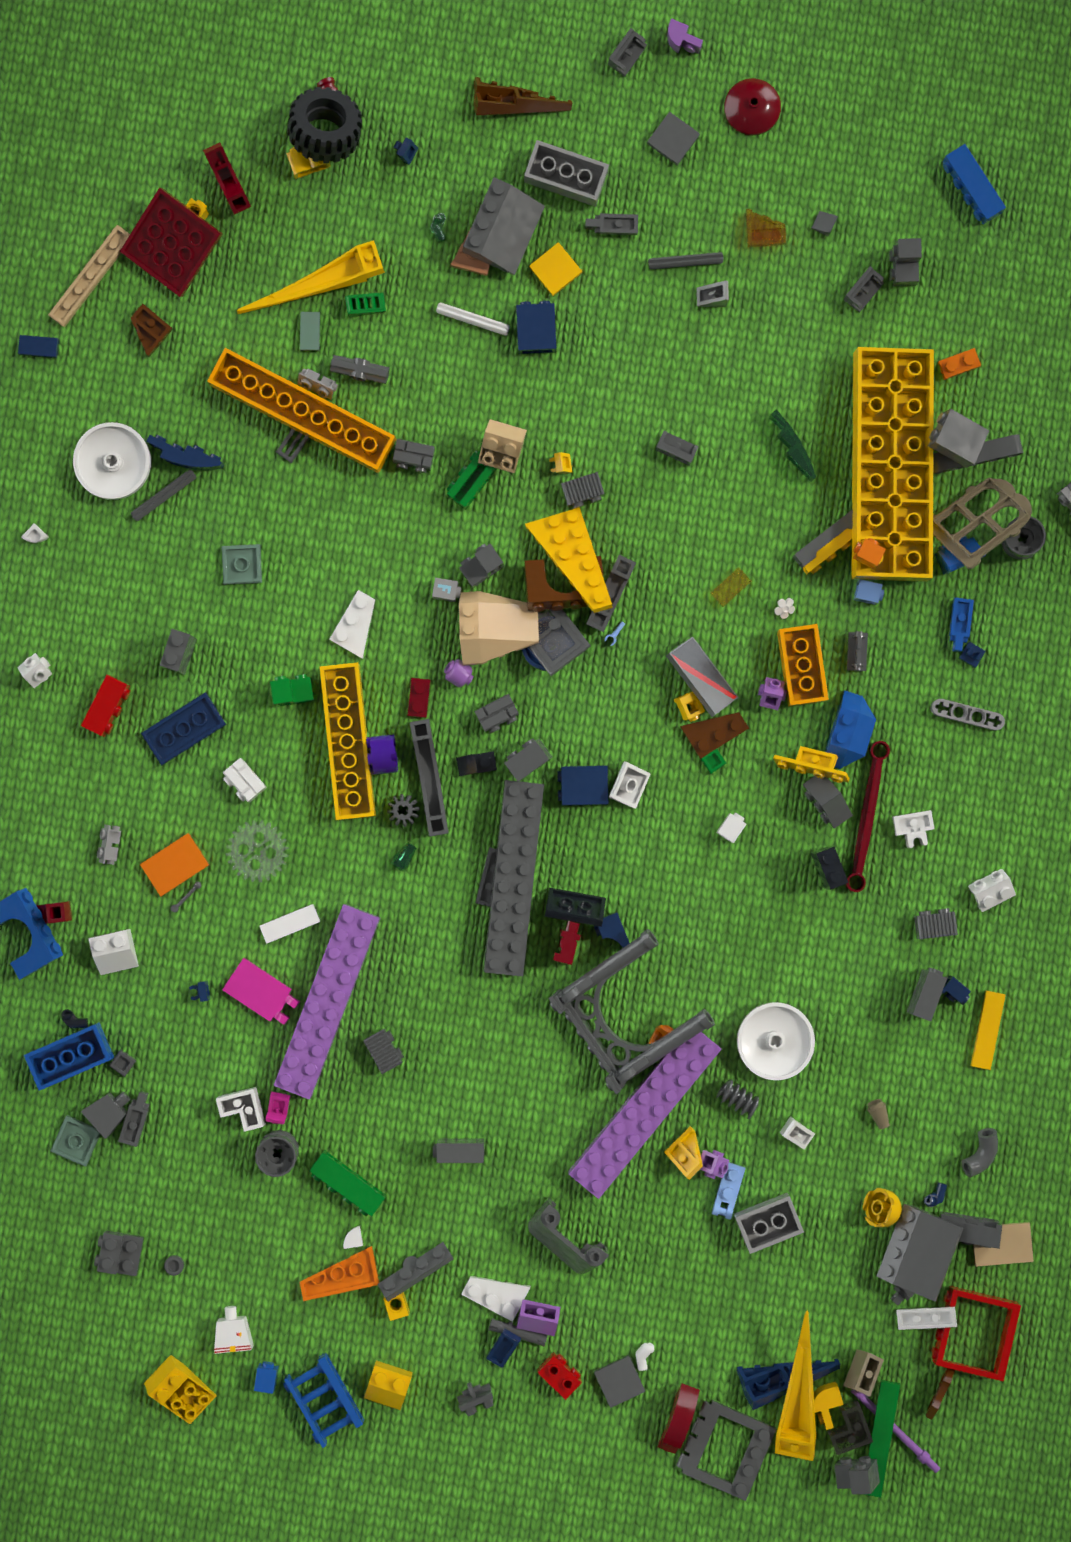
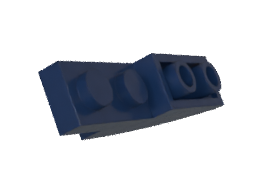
M157 434L155 437L149 435L146 441L149 445L163 451L160 456L161 459L173 465L193 470L223 469L224 467L220 457L212 453L209 456L203 453L204 449L196 445L193 447L187 445L183 452V447L175 443L171 446L165 443V438Z

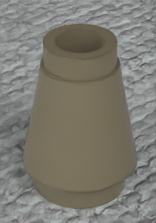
M882 1099L869 1102L867 1104V1111L879 1129L889 1127L886 1104Z

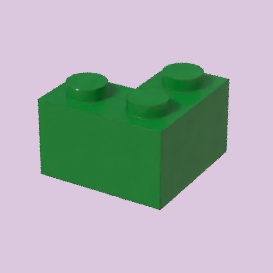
M307 674L295 676L296 679L293 680L286 676L274 677L275 681H270L273 704L280 707L315 701L312 678L307 677Z

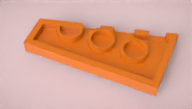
M371 1246L300 1281L303 1301L376 1286L379 1283L373 1247Z

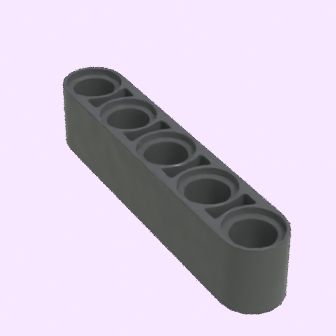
M1016 434L985 441L974 465L1023 454L1020 435ZM939 452L933 453V474L965 468Z

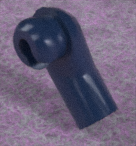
M938 1182L936 1192L924 1198L925 1205L934 1207L942 1203L947 1184Z

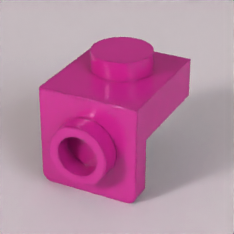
M271 1092L265 1121L273 1124H285L290 1095Z

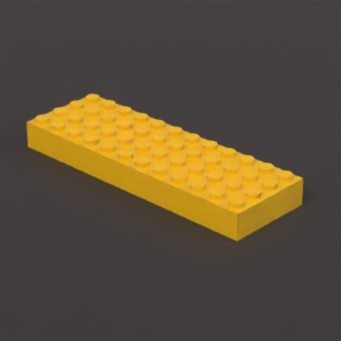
M858 347L853 352L852 579L929 581L933 578V449L928 447L930 442L929 436L934 428V350ZM865 538L876 540L879 542L878 545L886 549L878 566L874 569L853 559L855 545L857 542L861 543Z

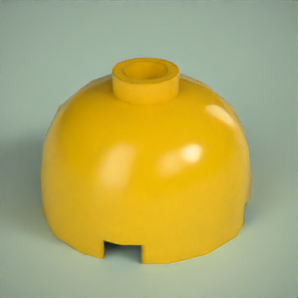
M876 1188L874 1191L867 1193L863 1202V1210L866 1211L867 1216L865 1220L871 1226L879 1228L890 1227L900 1218L902 1211L901 1202L892 1191Z

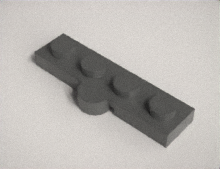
M442 1242L419 1258L414 1256L407 1257L403 1262L404 1267L377 1285L389 1302L454 1260L444 1242Z

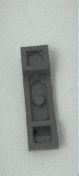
M621 555L618 556L606 581V587L613 608L597 613L592 611L586 623L587 625L604 632L636 562Z

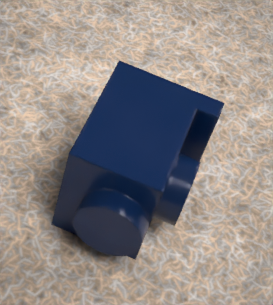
M949 976L942 993L946 992L945 996L953 1003L957 1001L964 1005L970 998L969 993L971 991L955 977Z

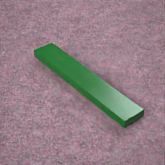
M881 1380L868 1451V1456L871 1459H877L880 1483L871 1494L864 1495L880 1498L882 1496L901 1386L897 1382Z

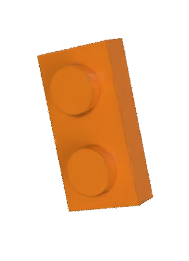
M975 348L940 360L938 365L944 380L979 368L981 363Z

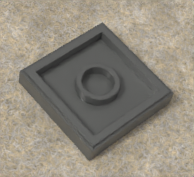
M669 112L647 141V144L678 166L696 142L700 133Z
M629 1355L594 1371L610 1408L645 1392Z

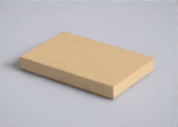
M1030 1223L1002 1224L1000 1249L985 1248L973 1244L975 1266L1034 1262Z

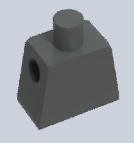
M123 1091L116 1098L109 1093L83 1109L81 1113L106 1139L125 1118L127 1110L123 1106L130 1101V1098Z

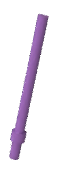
M851 1390V1393L875 1415L876 1405L866 1395ZM894 1423L893 1433L917 1455V1459L922 1464L925 1463L934 1473H937L940 1467L930 1458V1454L926 1450H922Z

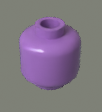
M461 659L451 660L444 670L446 680L456 687H462L465 684L469 685L474 677L471 675L472 667L470 665L463 666Z

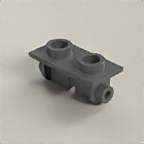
M861 631L848 632L847 670L866 671L868 633Z

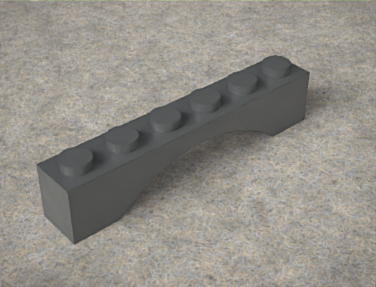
M430 720L410 722L429 836L448 834L449 829Z

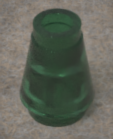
M407 842L392 857L391 864L404 872L405 869H408L417 848Z

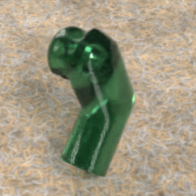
M441 212L433 217L430 226L439 243L447 238L442 231L446 216Z

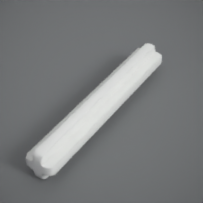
M441 302L436 309L439 314L505 336L510 329V326Z

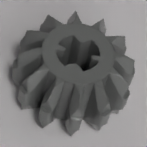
M400 794L401 801L393 797L396 804L388 803V806L393 807V810H387L388 814L394 813L389 818L390 821L398 818L395 825L398 826L401 820H403V826L406 827V820L408 819L413 824L414 821L410 817H419V815L413 813V811L420 810L419 807L413 808L417 801L414 800L409 803L411 800L410 795L407 796L406 801H404L403 794ZM401 805L408 807V810H406L408 812L407 815L399 814L398 810H400L399 807Z

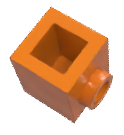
M865 538L861 543L857 542L855 545L853 559L874 569L878 566L886 549L878 545L879 542L876 540Z

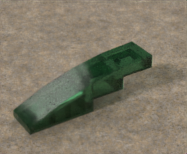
M776 409L769 419L781 430L777 438L789 449L785 456L812 482L816 478V474L810 458L790 424Z

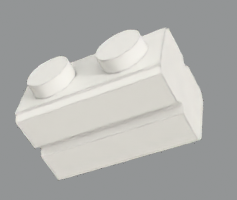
M239 758L223 772L226 776L223 778L230 787L234 786L238 790L236 795L243 802L245 800L251 802L267 788L242 758Z

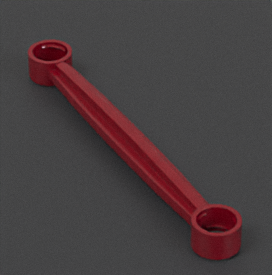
M876 741L869 748V754L873 759L860 816L852 873L847 876L848 882L852 876H859L862 879V884L858 889H852L849 883L845 884L846 888L852 892H860L866 886V880L862 874L874 822L883 760L890 754V747L884 741ZM882 744L885 747L886 754L884 757L877 758L873 754L875 745Z

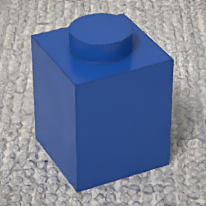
M267 1361L263 1362V1364L259 1363L254 1391L273 1394L279 1366H274L273 1362Z

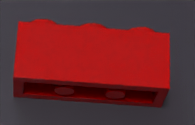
M106 675L81 726L103 737L106 734L109 735L114 726L112 724L114 718H117L122 711L120 706L123 700L126 701L131 693V690H129L130 685L110 675Z

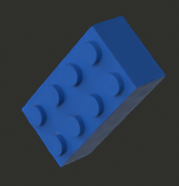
M99 1022L25 1054L24 1057L40 1091L113 1059L114 1055Z

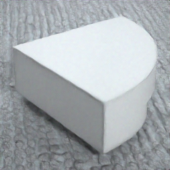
M33 524L21 538L31 543H40L47 540L49 536L36 524Z
M360 1226L354 1227L348 1232L343 1244L344 1249L363 1246Z

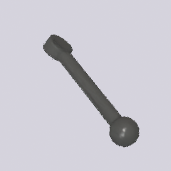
M195 882L194 887L176 905H172L171 911L177 912L187 898L196 889L201 888V883Z

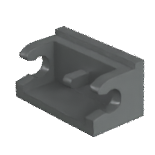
M630 28L609 57L608 65L623 76H626L647 47L645 38Z
M870 266L843 300L860 313L884 284V278Z
M663 431L655 450L690 466L699 446L676 437L667 431Z

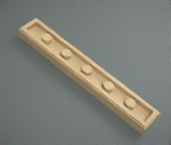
M116 225L48 314L49 317L64 328L120 256V250L130 235L127 231Z

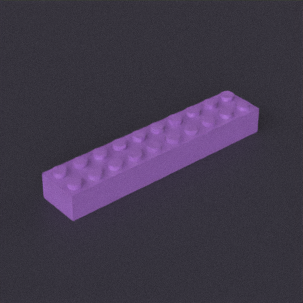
M343 904L275 1080V1087L309 1100L311 1099L381 917Z
M700 1032L661 1058L568 1171L569 1175L599 1199L717 1056L721 1048L704 1033Z

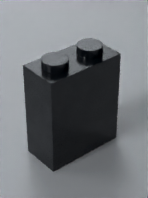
M828 846L811 853L824 889L831 890L849 883L835 846Z

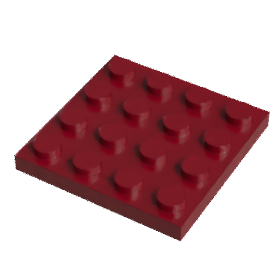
M159 187L120 252L176 295L183 297L223 233L165 189Z

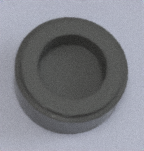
M178 1255L170 1256L165 1261V1271L172 1276L180 1274L184 1269V1260Z

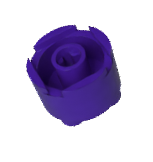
M394 735L367 737V748L369 749L367 757L371 775L398 772Z

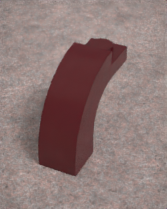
M219 142L203 150L234 215L250 208L249 200L221 143Z
M70 901L36 905L41 911L46 924L73 920Z
M681 1383L675 1395L669 1421L659 1439L658 1448L676 1454L677 1450L682 1447L696 1409L699 1389Z

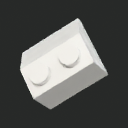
M130 929L89 938L92 956L100 975L139 966Z

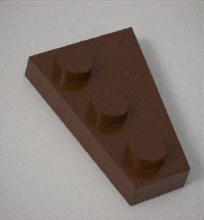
M739 712L680 726L700 759L749 729Z

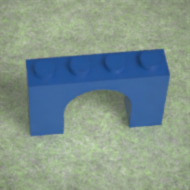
M27 888L16 891L0 901V926L11 919H18L28 926L32 935V944L29 951L10 963L19 980L63 956L60 945L55 941L51 929L44 921L41 911L37 908Z

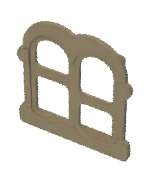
M987 478L978 485L967 488L966 494L939 514L933 515V536L967 569H973L980 564L981 558L1004 540L1010 536L1015 537L1020 534V529L1031 517L1032 507L1029 500L1022 494L1016 493L1015 488L1008 481ZM994 489L1000 494L998 502L980 516H975L965 507L968 501L984 490ZM1004 507H1014L1019 511V517L1007 528H1002L991 518L992 515ZM959 511L969 521V524L956 534H950L940 523L953 512ZM980 524H987L996 533V536L975 552H969L959 540Z

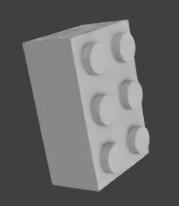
M788 1193L734 1213L750 1254L804 1233Z

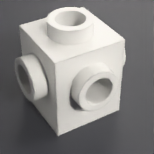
M36 653L28 657L17 667L23 678L33 688L46 681L52 675L48 668L51 666L44 657L40 658Z

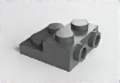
M106 1230L98 1239V1247H101L100 1255H96L94 1266H98L97 1272L137 1276L144 1237Z

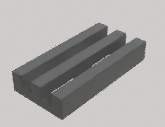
M294 429L289 432L276 451L277 454L290 463L294 461L309 440V437L305 436L292 456L289 457V453L303 435L299 432L287 451L283 453L282 450L296 432Z

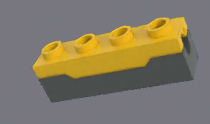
M853 509L793 556L806 575L810 572L814 574L822 568L820 564L825 560L830 562L837 556L835 552L840 548L844 551L852 545L850 541L852 540Z

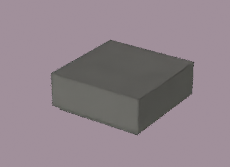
M121 1049L109 1066L125 1077L137 1060Z

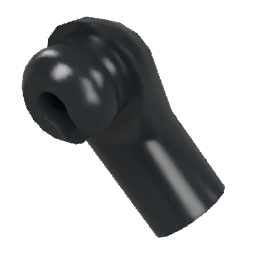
M69 1009L62 1011L61 1019L69 1028H88V1018H77Z

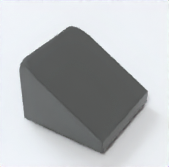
M819 211L811 229L829 236L838 216Z

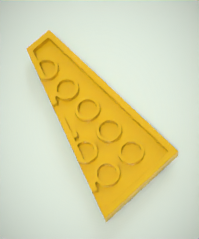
M580 507L525 524L526 529L531 532L538 544L543 547L546 554L562 574L567 577L570 584L575 587L594 613L613 608Z

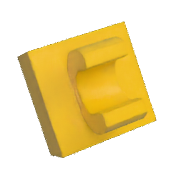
M559 452L549 459V462H555L556 466L554 469H550L551 472L572 473L570 454Z

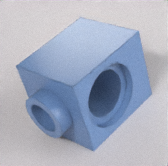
M860 579L857 581L853 600L873 605L878 604L884 596L883 584Z

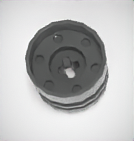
M1032 516L1020 529L1019 535L1015 537L1010 536L1001 543L1003 550L1013 559H1029L1045 543L1046 532L1044 526L1038 519ZM1016 517L1014 520H1012V521L1007 525V527H1009L1011 524H1013V523L1018 519V517ZM1020 536H1021L1022 538H1023V537L1026 538V540L1024 541V543H1023V541H1020V542L1018 541V539L1020 538Z
M283 1130L271 1131L263 1137L257 1147L255 1154L257 1166L264 1174L272 1177H280L289 1173L294 1167L299 1154L298 1142L289 1132ZM282 1149L281 1154H275V1150Z

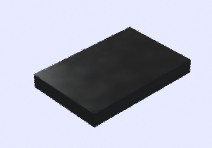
M549 888L545 917L602 927L606 898Z

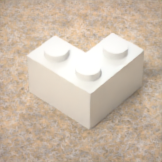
M256 1087L216 1098L220 1118L240 1113L244 1132L261 1128L265 1125Z

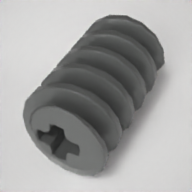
M729 1079L718 1091L716 1099L722 1096V1103L728 1099V1107L735 1104L734 1111L741 1108V1115L748 1112L747 1119H750L758 1107L759 1097L755 1096L752 1098V1092L746 1093V1088L739 1090L740 1085L738 1083L733 1085V1080Z

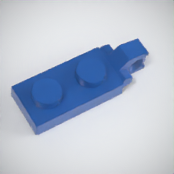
M953 598L949 641H953L952 651H962L963 642L967 643L970 637L974 600Z

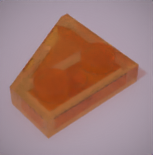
M746 209L748 247L786 245L784 223L773 221L768 216H762L752 212L751 209Z

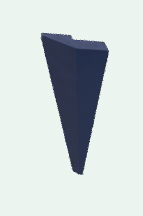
M834 1359L833 1362L817 1360L815 1363H812L813 1381L840 1369L841 1364L839 1360ZM794 1362L778 1363L768 1367H761L760 1365H755L754 1368L737 1367L744 1395L752 1410L786 1395Z

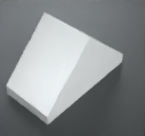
M791 1116L780 1131L782 1136L802 1149L806 1148L815 1133Z

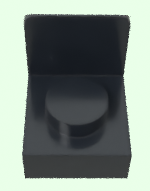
M494 751L456 757L459 777L497 770Z

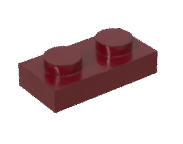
M411 678L407 716L427 718L430 679Z

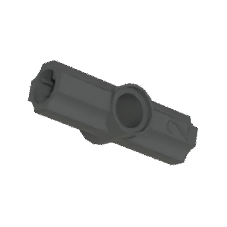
M333 355L330 372L347 375L358 381L369 380L381 384L387 383L390 371L389 367L372 364L365 359H350L338 355Z

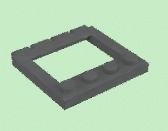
M712 1400L711 1403L703 1401L698 1414L703 1416L704 1419L697 1417L691 1429V1432L697 1436H688L683 1450L689 1452V1454L681 1453L676 1466L682 1469L681 1472L746 1501L777 1429L717 1401ZM719 1415L755 1430L733 1483L697 1467Z

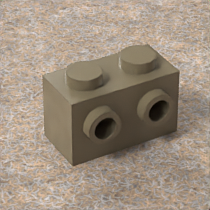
M857 1349L843 1386L870 1397L884 1359Z

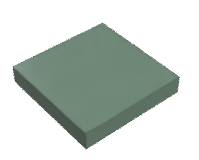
M260 544L222 546L224 585L262 583Z
M67 1115L50 1152L86 1167L101 1134L95 1127Z

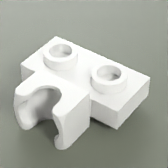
M931 810L892 817L895 836L905 834L907 848H913L915 838L920 840L921 845H928L926 831L934 829Z

